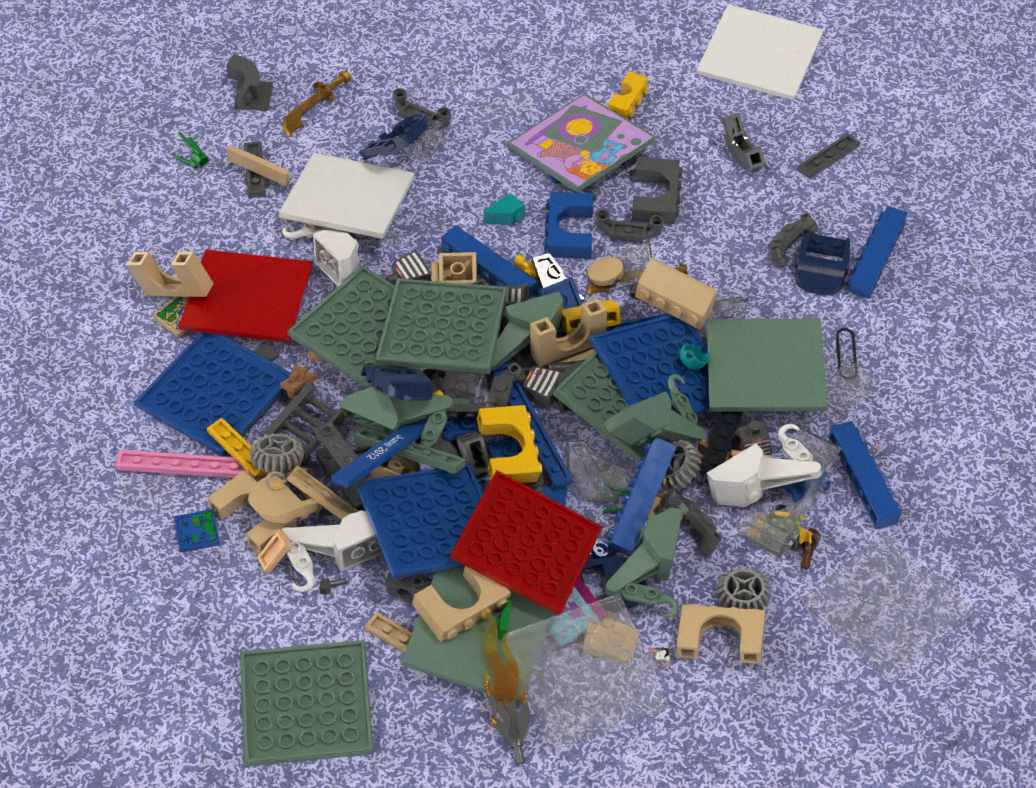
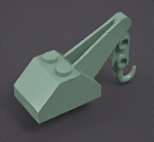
M560 292L506 306L505 329L497 340L491 371L497 370L527 345L530 346V323L548 317L557 332L562 323L563 299Z
M677 374L671 375L668 379L672 401L665 391L628 406L604 421L609 433L630 445L637 442L641 445L650 440V435L652 437L682 439L694 443L706 437L704 429L697 425V415L692 410L687 396L682 394L675 384V380L680 381L683 385L685 384L684 379ZM671 404L676 409L677 413L671 410Z
M369 387L345 396L340 408L346 418L385 434L391 435L405 424L428 418L421 433V445L430 448L439 440L447 423L446 411L453 407L452 398L448 395L433 396L428 401H408L396 399L382 393L383 388L381 387L379 389Z
M671 507L648 519L646 527L641 529L638 548L607 581L605 588L607 595L614 597L622 594L626 600L648 605L670 604L673 610L670 613H664L663 617H674L678 613L679 604L673 597L663 594L654 587L638 583L653 575L656 579L669 581L683 514L682 509Z

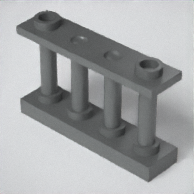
M309 382L261 436L264 437V434L271 435L272 433L278 434L283 430H288L306 442L308 446L303 450L304 458L299 467L302 464L306 465L310 461L311 454L321 444V441L317 436L312 438L294 426L291 420L294 417H300L315 428L323 425V423L303 411V407L306 404L313 405L331 417L329 421L334 426H340L346 418L341 408L335 412L316 399L313 394L315 386Z
M331 421L313 429V432L324 445L323 448L315 451V456L330 476L358 458ZM370 473L349 488L337 484L351 505L357 510L364 508V505L356 487L371 480L372 475Z

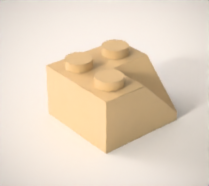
M476 252L439 253V282L472 284L477 281Z

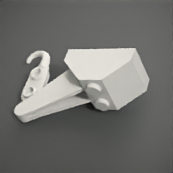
M308 223L295 232H287L290 229V225L283 228V235L289 239H297L303 236L313 237L315 263L337 286H340L358 270L360 261L357 249H359L357 240L353 239L347 231Z
M786 424L778 431V437L782 442L784 452L792 460L764 457L763 450L757 444H754L707 472L711 497L718 505L747 507L762 498L765 489L819 478L822 475L820 463L813 462L812 454L798 440L787 437L785 434L786 430L795 429L798 431L799 427L794 424Z
M362 510L344 517L340 525L286 527L282 529L292 544L286 554L295 570L306 577L308 581L305 586L301 587L292 583V587L299 592H306L312 589L315 584L312 560L306 550L335 557V562L340 572L383 554L366 511Z

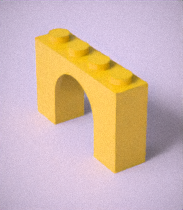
M526 406L479 409L477 423L480 435H509L515 438L522 448V452L516 456L490 459L487 469L490 481L496 470L521 483L537 482L539 475L542 474V464L537 459L538 447L537 445L534 446L535 435L534 430L530 428L531 416L529 412L527 413Z

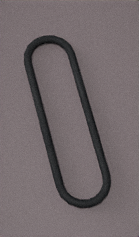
M841 328L836 332L839 375L845 380H852L858 374L855 335L852 330ZM841 331H848L852 335L855 374L852 377H845L841 371L839 333Z

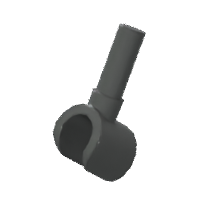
M344 578L336 581L322 579L319 586L320 594H329L331 587L345 584L347 579Z

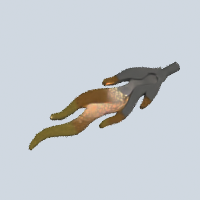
M484 610L490 627L485 654L495 677V692H493L488 673H485V692L490 705L500 715L503 722L497 719L494 714L491 715V720L497 731L509 742L512 749L514 748L517 765L524 764L525 758L522 746H524V738L530 723L526 690L523 689L521 692V712L518 713L516 710V696L520 681L519 667L509 649L508 636L506 634L502 640V647L507 660L506 667L501 662L497 651L498 627L492 615L487 610Z

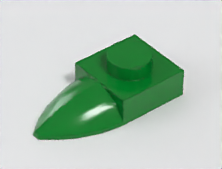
M512 598L504 605L500 618H496L494 630L498 631L497 639L505 640Z

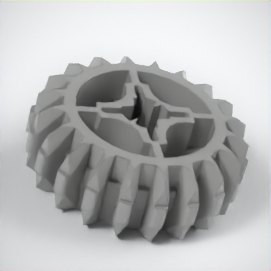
M280 432L278 434L272 433L271 435L264 434V437H258L257 440L253 441L250 449V459L254 467L259 468V471L265 470L266 473L273 472L275 474L280 472L282 474L285 471L290 472L291 469L300 466L304 458V451L300 440L295 439L294 436H288L287 433L284 435L280 434Z
M682 439L679 441L674 440L672 445L677 447L660 486L665 490L671 491L673 488L679 490L681 487L686 488V484L691 483V480L697 477L696 473L701 471L699 466L702 465V456L698 449L692 443Z
M739 565L737 570L731 568L730 572L725 571L723 576H720L716 586V597L719 599L720 606H724V608L737 607L739 609L764 610L769 605L772 595L771 584H769L768 578L764 577L763 572L757 573L756 568L749 570L748 566L742 569ZM729 588L733 590L732 595L728 591ZM754 589H757L760 594L756 595Z

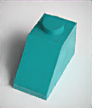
M509 193L483 210L484 223L512 225L515 222H519L525 216V204L512 193Z

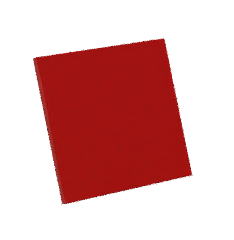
M206 249L201 264L214 284L206 297L188 298L179 323V330L290 343L291 337L288 336L287 331L297 322L313 269V261Z
M496 470L455 545L450 558L560 616L603 526Z

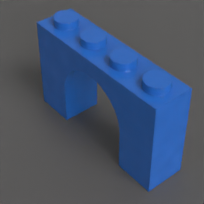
M550 192V199H546V210H549V212H546L545 223H549V226H545V237H548V240L545 239L544 250H548V254L550 253L553 258L591 259L592 234L570 233L561 229L558 224L562 220L571 217L592 218L593 193Z

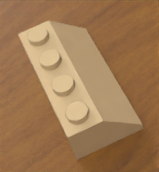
M651 258L638 282L635 297L700 330L707 322V319L711 317L718 290Z

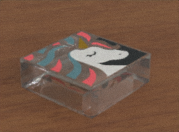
M648 648L649 670L670 669L669 648Z

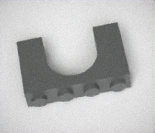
M637 157L635 181L657 183L664 186L668 192L663 196L654 198L633 196L631 221L650 222L652 216L660 215L664 218V224H675V218H679L680 208L676 207V204H680V194L677 193V191H681V180H678V178H682V167H679L680 160Z

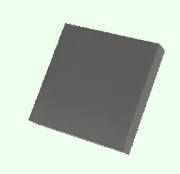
M241 81L238 82L237 92L243 85ZM260 81L261 93L259 98H252L251 102L247 103L244 109L237 106V98L235 97L234 108L269 111L273 82Z

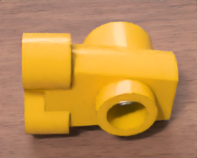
M518 254L513 265L534 280H537L532 262H528L524 256Z

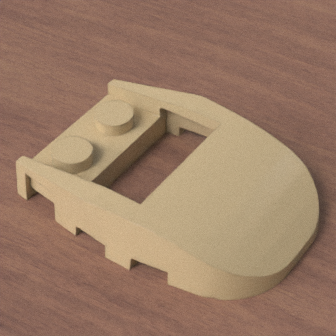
M302 468L303 470H305V471L308 473V471H309L308 468ZM293 469L282 474L280 472L273 473L261 479L253 486L248 496V501L252 508L262 518L273 523H288L297 517L301 520L306 519L310 513L322 511L323 506L293 485L307 499L301 501L282 482V480L289 482L286 479ZM273 482H281L282 487L275 488L273 486Z

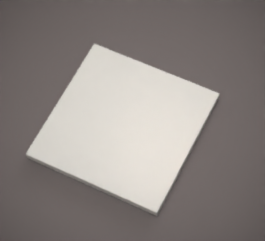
M728 4L697 68L696 74L794 101L822 38L824 29Z
M313 153L280 209L279 218L383 239L415 178V173Z

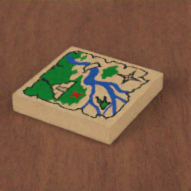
M175 297L153 314V319L177 338L188 332L179 330V323L188 299L185 297Z

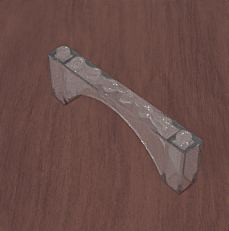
M800 426L792 439L798 440L812 454L813 462L820 463L822 475L817 479L804 480L805 496L791 507L770 512H755L750 509L737 534L779 558L782 557L784 551L789 552L794 543L791 539L796 540L801 530L798 526L803 527L808 518L805 514L810 515L815 505L812 501L816 503L822 493L818 490L823 491L828 482L825 478L830 479L835 469L832 466L836 467L841 459V456L838 455L841 447Z

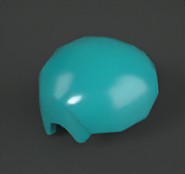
M686 343L680 349L679 357L686 368L699 370L710 361L709 353L703 354L701 346L694 347L692 344Z

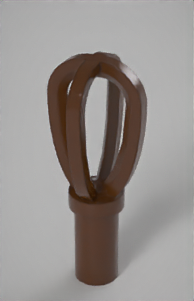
M813 528L808 529L814 535L811 549L809 550V542H803L804 556L801 568L807 570L821 536L820 532Z

